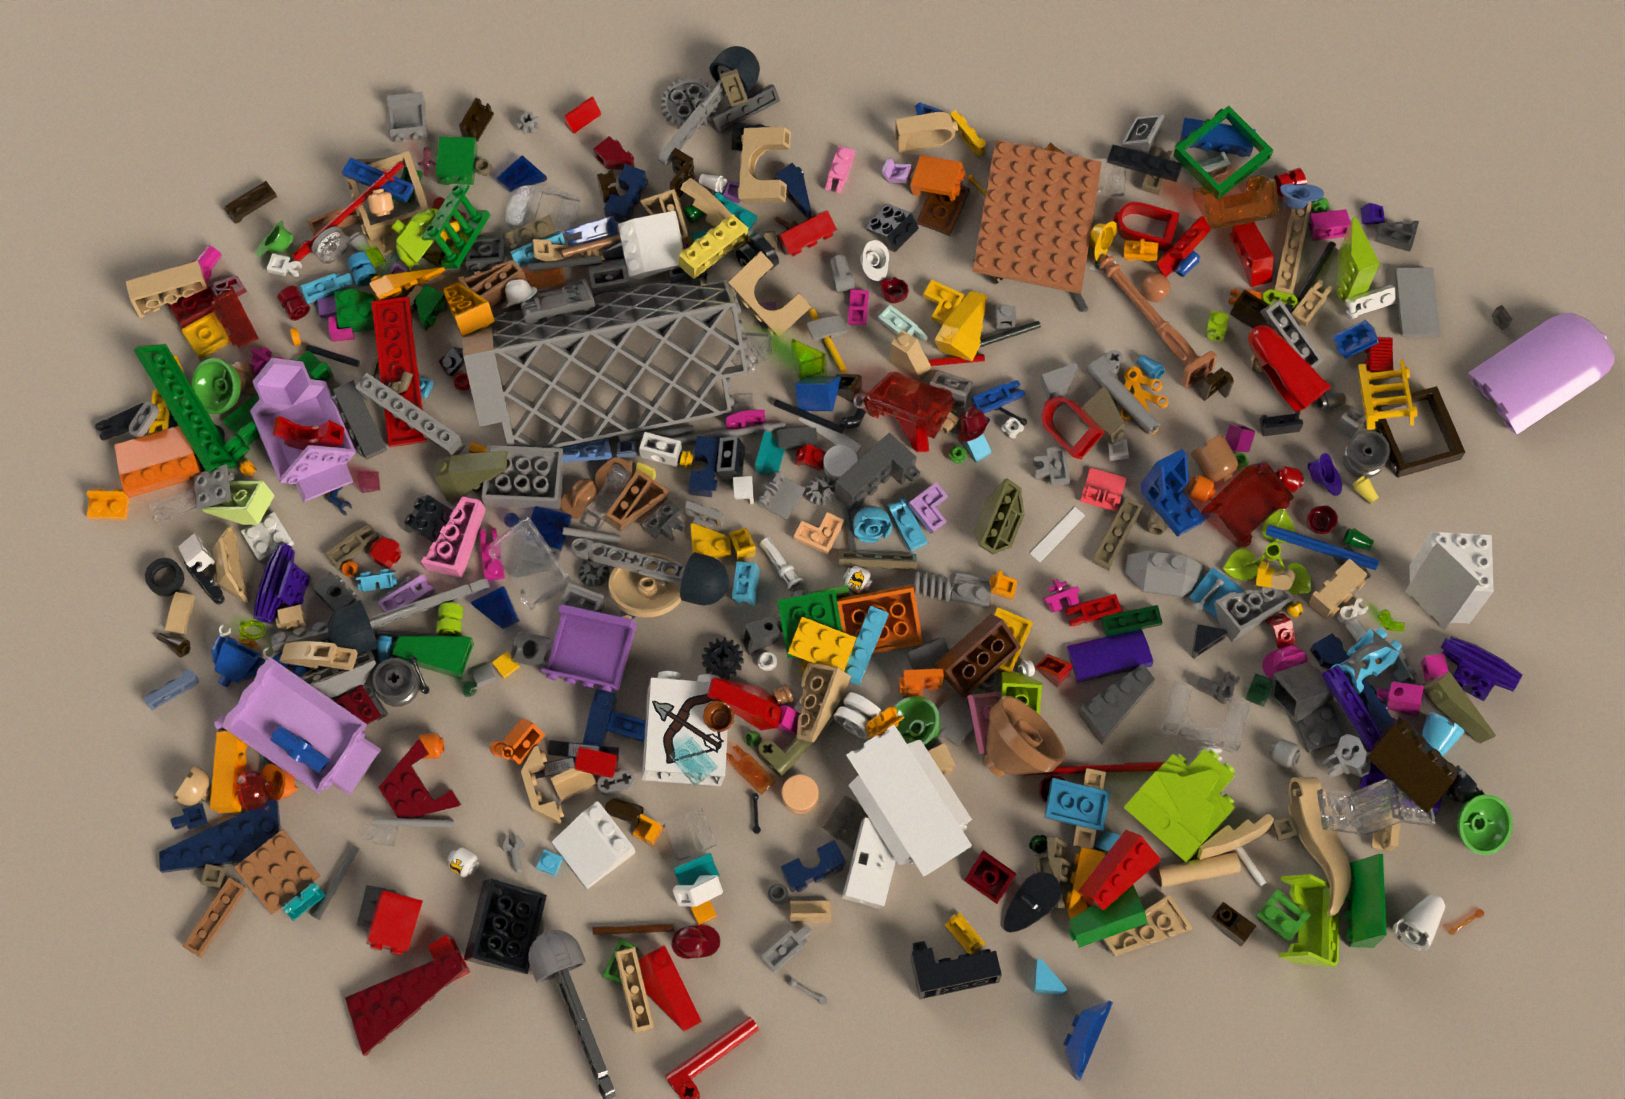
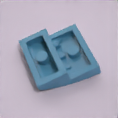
M1212 568L1189 598L1195 603H1200L1214 587L1216 580L1219 578L1223 579L1224 584L1219 586L1203 604V608L1217 618L1214 603L1229 593H1243L1244 589L1215 568Z

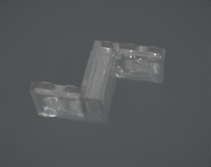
M1390 779L1382 780L1352 793L1329 789L1317 791L1323 830L1368 835L1401 822L1425 826L1435 824L1433 807L1428 813H1425L1417 804L1415 806V802Z

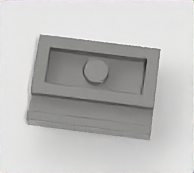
M956 572L951 601L989 608L992 594L990 593V579Z

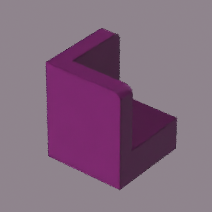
M1229 424L1225 438L1232 450L1236 452H1249L1256 431L1245 425Z

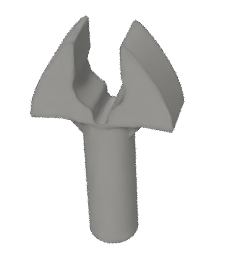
M515 834V847L513 848L510 845L509 837L507 836L503 844V851L511 853L514 871L519 873L522 871L519 850L524 848L525 844Z

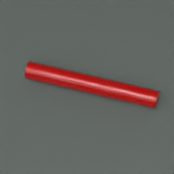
M975 355L973 361L960 357L929 359V363L931 366L984 362L985 355Z

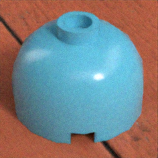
M867 506L856 513L853 529L860 541L874 543L878 542L876 538H886L891 533L892 524L888 513L881 507Z

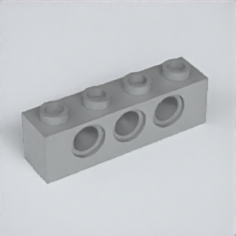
M1281 300L1274 301L1260 312L1270 327L1288 342L1312 368H1315L1324 361Z

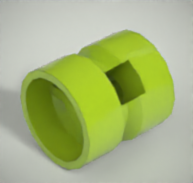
M456 603L440 604L438 608L440 620L437 621L436 632L438 634H454V636L461 635L462 622L460 620L463 619L464 607Z

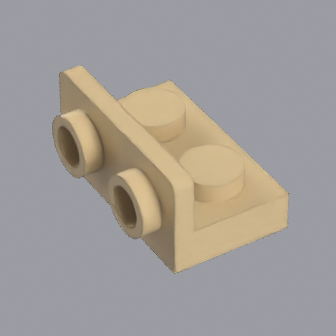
M1392 807L1388 811L1378 809L1374 811L1372 849L1391 852L1398 847L1401 808Z

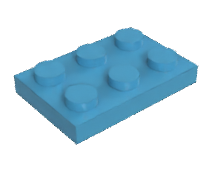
M1052 778L1044 818L1102 832L1104 831L1110 792Z

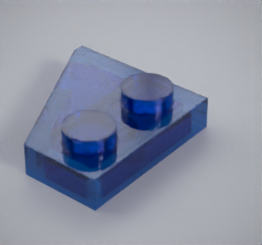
M522 155L496 179L508 192H513L547 180V177Z

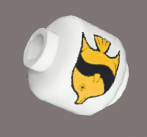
M859 566L849 567L843 577L844 585H848L849 590L857 594H861L864 590L868 591L873 582L870 580V572Z
M464 847L456 851L453 850L448 857V861H450L449 869L461 877L472 876L479 865L477 855Z

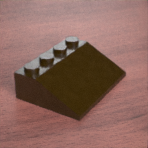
M1400 716L1382 732L1367 755V758L1425 813L1432 809L1459 773L1452 763L1448 762L1437 749L1433 748L1422 735L1418 734Z

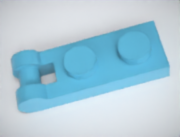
M902 497L894 504L893 502L887 504V508L911 552L926 545L928 541L907 505L906 498ZM902 508L904 512L898 514L897 510Z

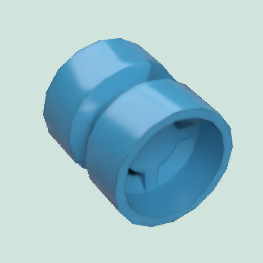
M358 252L347 259V264L357 286H368L372 282L371 279L378 276L369 253Z

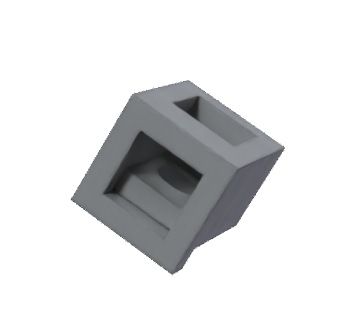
M1002 305L996 308V330H1011L1015 328V306Z

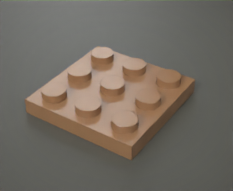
M283 829L234 867L271 915L282 908L285 902H289L308 887L309 883H313L321 877Z

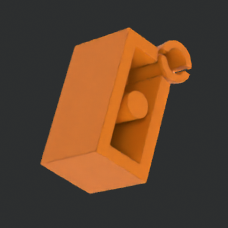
M522 718L503 741L496 740L491 743L490 752L496 757L509 759L521 765L545 734L533 722Z

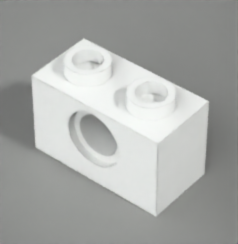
M644 432L639 451L641 458L677 467L682 452L681 441Z

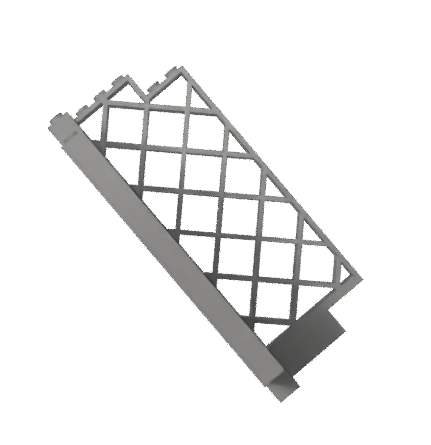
M703 277L672 284L670 280L593 294L595 307H591V310L573 311L570 315L558 314L551 319L540 318L534 324H528L525 321L522 309L493 314L495 322L491 323L487 328L478 329L462 337L463 357L479 427L502 422L507 446L557 448L732 413L731 406H734L733 396L728 393V389L731 388L729 377L748 374L747 367H750L748 355L745 356L744 349H747L745 338L741 336L744 327L742 320H738V314L741 313L735 296V291H733V286H729L727 280L707 284V279H703ZM729 307L733 315L736 340L716 328V325ZM682 317H687L704 328L690 348L669 336ZM636 326H640L657 337L644 357L639 356L623 345ZM710 334L715 335L730 345L716 366L696 354ZM589 335H593L611 347L597 367L576 354ZM664 342L684 354V357L671 375L651 363ZM543 344L565 356L551 376L530 363ZM739 351L742 365L727 367L734 355ZM617 352L638 364L625 384L604 372ZM496 353L518 365L503 386ZM691 360L711 372L698 392L678 380ZM571 361L592 373L579 393L558 381ZM645 369L666 381L652 401L632 389ZM524 370L546 383L533 402L512 390V387ZM719 377L722 380L726 404L717 405L705 397ZM599 378L619 390L606 410L586 398ZM673 386L693 398L681 413L671 414L659 406ZM552 388L573 399V402L561 419L539 407ZM626 396L647 407L636 422L626 423L613 415ZM505 397L510 398L527 409L513 429ZM700 403L706 407L696 409ZM580 405L601 417L591 431L580 432L567 424ZM654 412L661 416L650 419ZM534 414L555 426L545 440L534 441L521 433ZM607 422H610V423H612L613 425H615V426H611V427H606V428H604L605 425L607 424ZM561 431H564L565 433L569 434L558 437ZM515 440L519 441L522 444L516 445Z

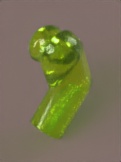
M1388 610L1380 611L1378 620L1386 630L1404 632V622L1393 621Z

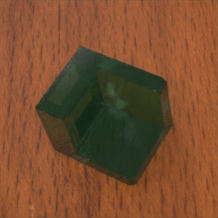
M1255 673L1245 700L1263 707L1272 688L1273 680Z

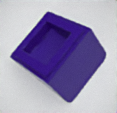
M1368 203L1361 208L1363 224L1385 223L1383 206Z

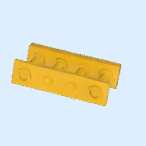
M1400 360V370L1372 373L1367 371L1366 364H1358V380L1367 430L1375 429V421L1385 418L1408 416L1410 426L1414 425V417H1417V407L1412 404L1408 378H1410L1409 367H1405L1404 360ZM1401 377L1402 382L1382 385L1369 384L1371 380ZM1403 390L1404 396L1385 398L1371 396L1378 392ZM1406 403L1407 409L1388 411L1374 410L1376 406Z

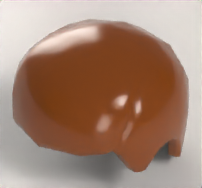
M714 701L709 703L704 709L703 720L710 730L723 732L728 730L734 723V713L727 703Z

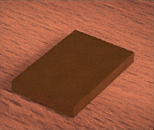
M960 185V193L956 196L955 201H950V197L947 195L929 192L916 223L950 236L969 195L970 188Z

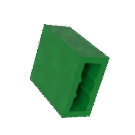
M439 137L435 173L438 184L474 185L478 149L475 138Z

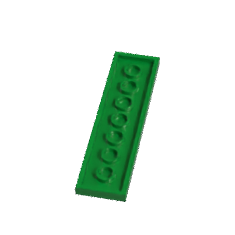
M166 344L137 346L134 352L206 472L214 471L223 465H227L228 469L235 468L238 462L232 458L230 452L223 448L226 444L168 346Z

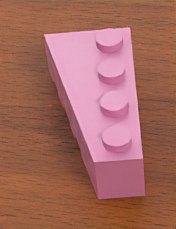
M467 497L461 498L450 515L447 525L441 529L438 539L430 546L429 553L421 560L422 565L427 571L463 578L486 511L480 500Z

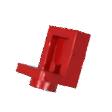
M806 444L797 449L795 465L805 464L820 471L824 466L826 452Z

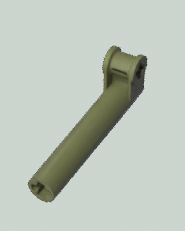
M841 699L840 703L834 710L833 714L827 721L826 725L824 726L818 737L835 720L834 714L837 711V709L839 707H845L843 704L844 700ZM796 736L782 750L773 741L764 740L759 745L758 755L776 775L782 777L813 742L799 740ZM764 748H765L766 750L770 748V749H771V752H770V753L767 752V753L765 754V753H764Z

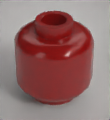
M1283 466L1276 471L1274 483L1278 489L1294 493L1303 486L1304 477H1302L1299 469Z

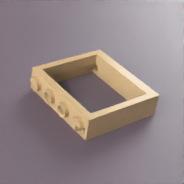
M409 151L368 165L381 171L383 168L388 171L399 161L403 162V166L407 165L421 209L371 225L364 203H362L359 209H356L359 220L363 219L364 224H361L363 233L368 234L370 240L395 233L396 231L391 227L397 219L407 225L415 214L429 209ZM349 178L346 181L349 189H353L354 194H351V197L354 201L361 194L357 181Z

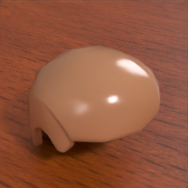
M1160 273L1150 274L1141 285V294L1150 302H1161L1170 291L1169 280Z

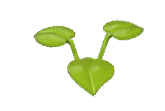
M1285 509L1273 513L1263 525V537L1269 541L1273 540V543L1266 546L1265 553L1255 560V556L1250 550L1239 549L1233 552L1223 567L1229 576L1242 581L1253 579L1257 576L1258 572L1256 564L1264 558L1269 561L1277 560L1281 568H1285L1280 557L1281 547L1277 544V541L1283 544L1287 542L1266 535L1269 525L1295 532L1294 524ZM1291 563L1288 569L1295 573V580L1288 591L1292 595L1310 593L1311 578L1308 571L1299 563Z

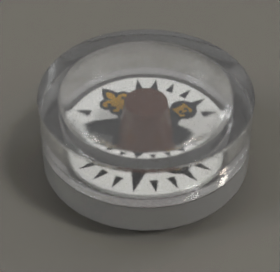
M339 227L328 228L315 239L312 245V252L322 263H332L347 251L350 238Z

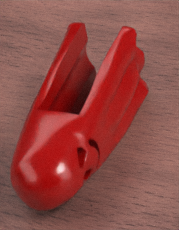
M1258 325L1249 332L1248 343L1274 389L1294 412L1306 409L1331 388L1330 384L1323 380L1312 366L1274 329L1267 325Z

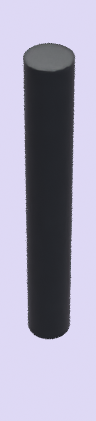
M309 344L306 346V352L309 350L313 354L354 367H359L360 360Z

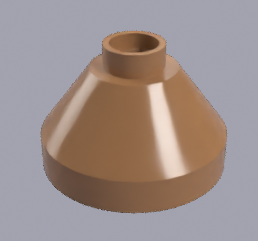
M1003 696L991 708L986 744L988 754L984 756L983 761L993 774L1003 778L1006 774L1020 775L1052 772L1065 759V750L1059 737L1050 725L1030 706L1015 697Z

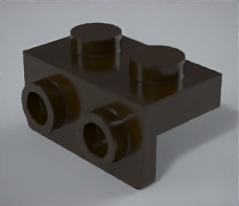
M1222 367L1214 374L1212 372L1204 378L1200 397L1206 401L1217 391L1225 398L1228 397L1234 383L1232 375Z

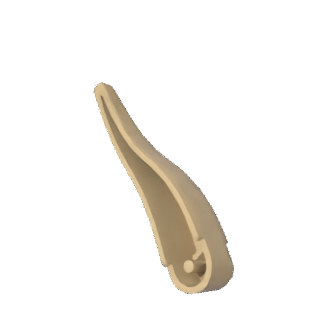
M1294 777L1289 783L1291 805L1288 806L1289 815L1293 818L1302 844L1326 874L1330 885V903L1326 915L1333 916L1340 910L1349 891L1351 883L1349 860L1336 832L1329 810L1327 795L1322 794L1319 779L1316 777Z

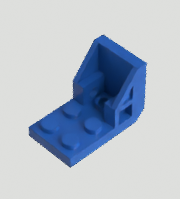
M1183 449L1157 461L1140 483L1142 495L1177 537L1203 524L1206 520L1182 491L1189 483L1187 454Z

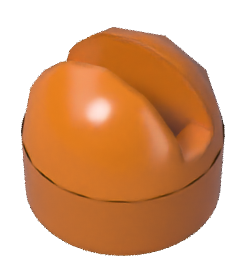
M352 560L342 565V572L347 577H353L359 571L358 564Z

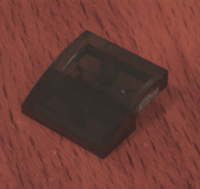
M844 796L822 828L854 850L861 821L865 817H869L860 804L848 796Z

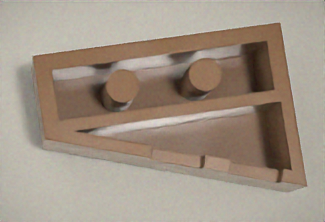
M514 260L492 266V269L484 272H474L475 275L466 278L463 276L459 277L458 280L487 300L490 308L507 298L505 286L509 281L526 280L523 270Z
M637 470L605 515V522L622 531L666 499L669 490Z

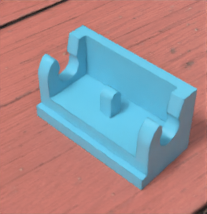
M736 562L732 599H735L738 604L742 605V601H745L750 606H756L760 569L755 562Z

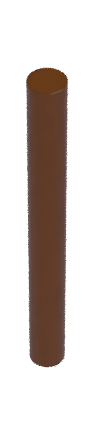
M674 923L593 927V935L674 932Z

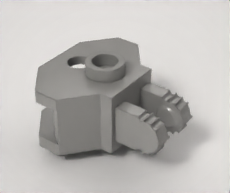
M1349 734L1340 737L1338 748L1334 750L1335 754L1324 759L1322 763L1326 768L1331 767L1328 770L1330 777H1335L1344 772L1346 775L1351 773L1363 777L1369 774L1372 764L1367 758L1368 754L1360 739Z

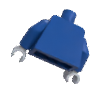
M221 625L219 627L220 636H217L211 652L212 660L215 664L214 670L221 674L218 683L228 687L231 681L239 683L242 679L249 680L256 676L258 669L270 657L265 655L268 648L263 650V657L261 658L260 653L228 637L232 632L231 627L227 633H222L224 625Z

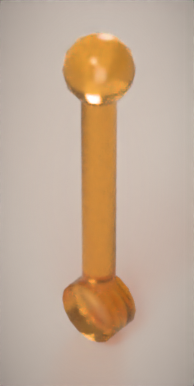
M1478 909L1473 916L1455 927H1450L1448 933L1455 935L1457 930L1477 917H1483L1484 911Z

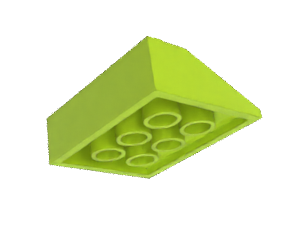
M1357 217L1352 218L1338 252L1336 292L1344 305L1347 298L1368 291L1380 265Z

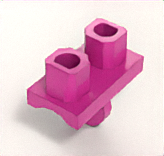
M265 346L260 350L255 347L251 350V366L254 367L253 373L255 375H258L271 359L272 352Z
M1057 578L1053 579V586L1048 587L1050 593L1054 591L1056 593L1042 598L1043 603L1048 605L1052 613L1062 610L1059 600L1065 597L1068 606L1078 604L1079 598L1077 593L1080 592L1078 586L1063 590L1062 588L1068 586L1067 582L1060 583Z

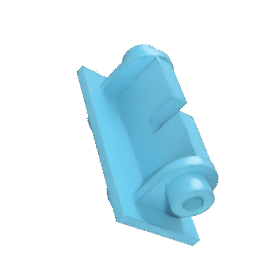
M391 568L379 570L380 574L372 575V571L360 573L361 577L356 578V580H361V583H358V590L363 592L377 590L376 582H379L380 589L393 588L398 583L397 578H393L392 574L397 572H391Z

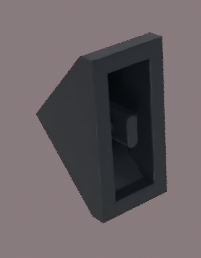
M1198 624L1194 635L1192 658L1195 659L1224 640L1228 632L1225 629Z

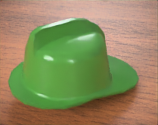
M279 221L274 229L262 240L255 251L256 256L264 254L267 250L279 253L289 247L294 236L283 227V221Z

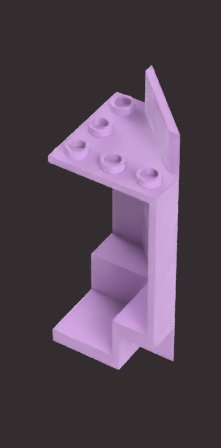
M271 358L252 381L259 396V401L250 412L279 482L296 484L303 502L353 483L354 481L346 463L350 461L356 451L346 428H344L343 443L337 447L308 445L305 450L284 445L283 439L273 435L275 418L278 416L304 426H318L328 420L343 427L345 425L326 381L310 379L302 361Z

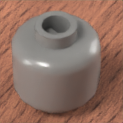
M1285 739L1273 743L1269 752L1272 754V761L1286 768H1290L1292 765L1295 766L1301 755L1298 745Z

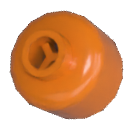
M1202 475L1192 477L1186 488L1188 496L1201 503L1206 502L1207 499L1212 500L1216 489L1213 488L1214 481Z
M427 733L419 736V739H421L430 753L422 759H437L441 756V753H444V738L440 737L438 733Z

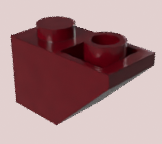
M610 136L593 148L595 158L606 169L623 170L625 164L635 167L633 155L629 151L626 152L622 148L621 143L618 140H613Z

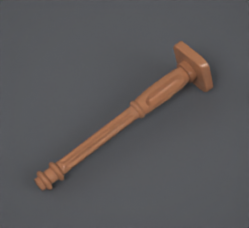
M1104 255L1099 260L1100 269H1105L1107 277H1112L1156 328V333L1160 335L1170 351L1186 365L1181 380L1182 385L1188 388L1211 373L1215 368L1217 355L1214 351H1209L1201 357L1197 356L1183 336L1168 321L1163 320L1120 270L1121 266L1113 262L1114 258Z

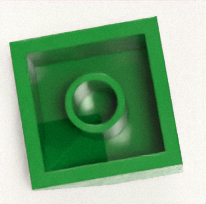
M355 289L334 291L339 329L352 328L353 332L375 330L371 303L375 301L374 295Z

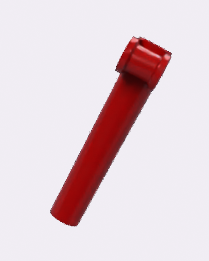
M751 1017L747 1018L665 1075L670 1086L681 1099H700V1093L692 1079L759 1031L757 1024ZM690 1091L694 1096L690 1098L686 1092Z

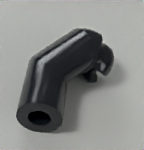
M858 408L854 416L843 417L840 420V425L846 429L859 427L866 411Z

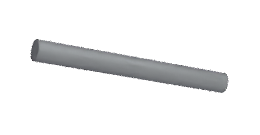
M373 817V826L454 828V820Z

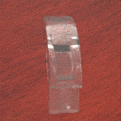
M614 464L599 494L585 508L580 523L596 532L604 524L605 515L626 487L631 473Z

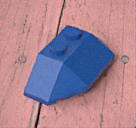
M1110 1000L1083 1010L1080 1016L1076 1014L1071 1025L1075 1027L1072 1035L1068 1033L1063 1044L1067 1046L1065 1054L1075 1079L1078 1081L1081 1080L1113 1004Z

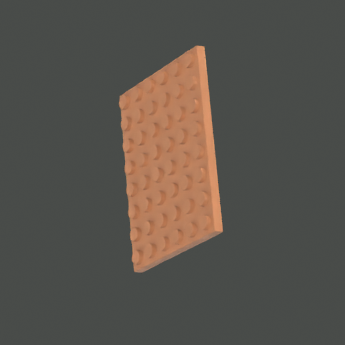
M995 140L972 272L1080 294L1085 273L1102 161Z

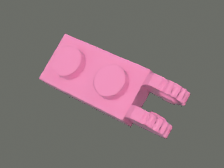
M842 146L837 147L828 175L827 191H830L833 181L839 182L836 187V193L841 194L855 156L854 149Z

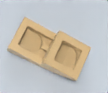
M175 592L167 618L166 631L183 634L187 632L189 615L193 612L195 595Z

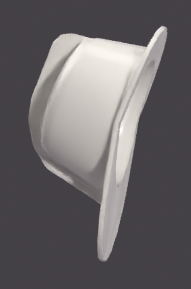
M877 240L869 241L860 256L864 273L873 281H881L886 277L889 262L887 247Z
M524 279L509 281L505 286L507 300L501 305V308H507L513 304L522 303L536 294L537 288L531 287Z

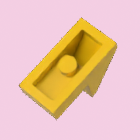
M747 527L729 532L738 561L756 555V547Z

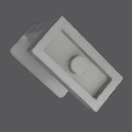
M423 92L388 95L389 132L392 142L428 138Z

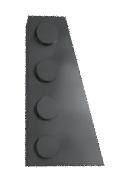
M354 380L333 389L335 395L332 398L336 406L340 405L343 410L340 414L344 423L348 422L351 427L348 431L352 439H357L359 443L356 447L360 456L365 455L368 460L387 451V448L362 396L355 388Z
M1142 664L1080 707L1078 714L1101 744L1106 741L1108 736L1148 692L1155 678L1146 666Z

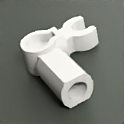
M1362 598L1357 599L1353 605L1342 607L1337 614L1338 621L1346 624L1347 630L1356 642L1367 633L1360 622L1354 619L1358 614H1365L1368 610V606L1365 608L1358 606L1363 601Z

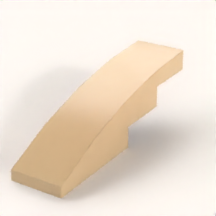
M692 178L682 184L680 190L695 199L693 206L706 213L705 221L714 227H717L723 219L729 218L732 215L715 196Z
M1266 814L1255 824L1247 819L1235 830L1227 825L1199 847L1197 858L1201 860L1218 856L1244 846L1270 830L1274 818Z

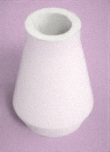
M701 174L699 184L714 192L723 193L727 185V179L718 175Z

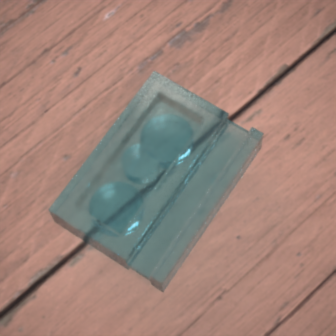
M693 737L689 738L687 742L683 743L669 755L671 760L695 787L718 768Z

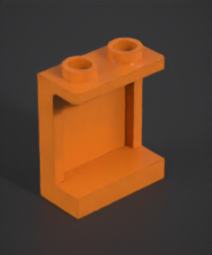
M920 155L910 184L912 194L920 196L921 191L947 195L950 197V201H955L956 196L960 193L961 180H964L966 174L962 162Z

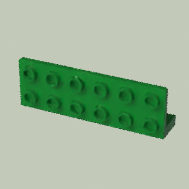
M309 350L296 360L304 363L310 379L327 381L333 376L329 365L325 361L321 363ZM257 393L223 420L224 424L235 435H238L247 446L260 437L250 412L259 401Z

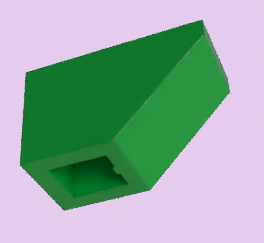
M427 284L416 297L419 317L424 330L427 331L430 326L434 325L436 317L440 312L444 311L447 305L445 295Z

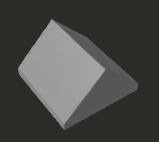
M1156 114L1136 117L1121 145L1125 148L1148 154L1161 131L1164 115Z
M937 371L930 382L928 396L947 403L952 401L955 403L954 405L964 408L973 382Z

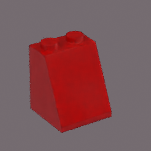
M383 890L377 898L365 944L370 945V948L373 950L382 951V948L390 950L389 953L401 956L402 953L405 954L409 949L423 900Z

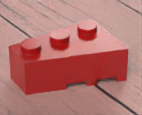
M1254 220L1232 225L1230 239L1232 244L1235 245L1250 286L1255 287L1272 282L1274 255Z

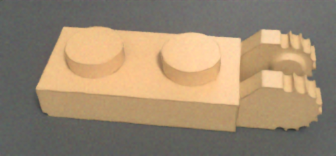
M1320 279L1313 288L1311 287L1291 314L1295 321L1305 327L1333 289V287L1328 286L1323 294L1318 292V289L1323 285V281Z

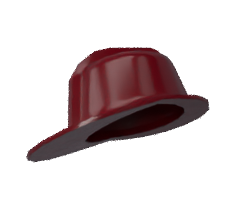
M971 405L966 412L960 415V429L957 433V439L961 442H968L981 436L990 422L989 417H986L981 409H976L974 405Z
M687 926L675 932L671 945L676 955L681 958H704L712 956L717 952L720 947V936L711 926Z

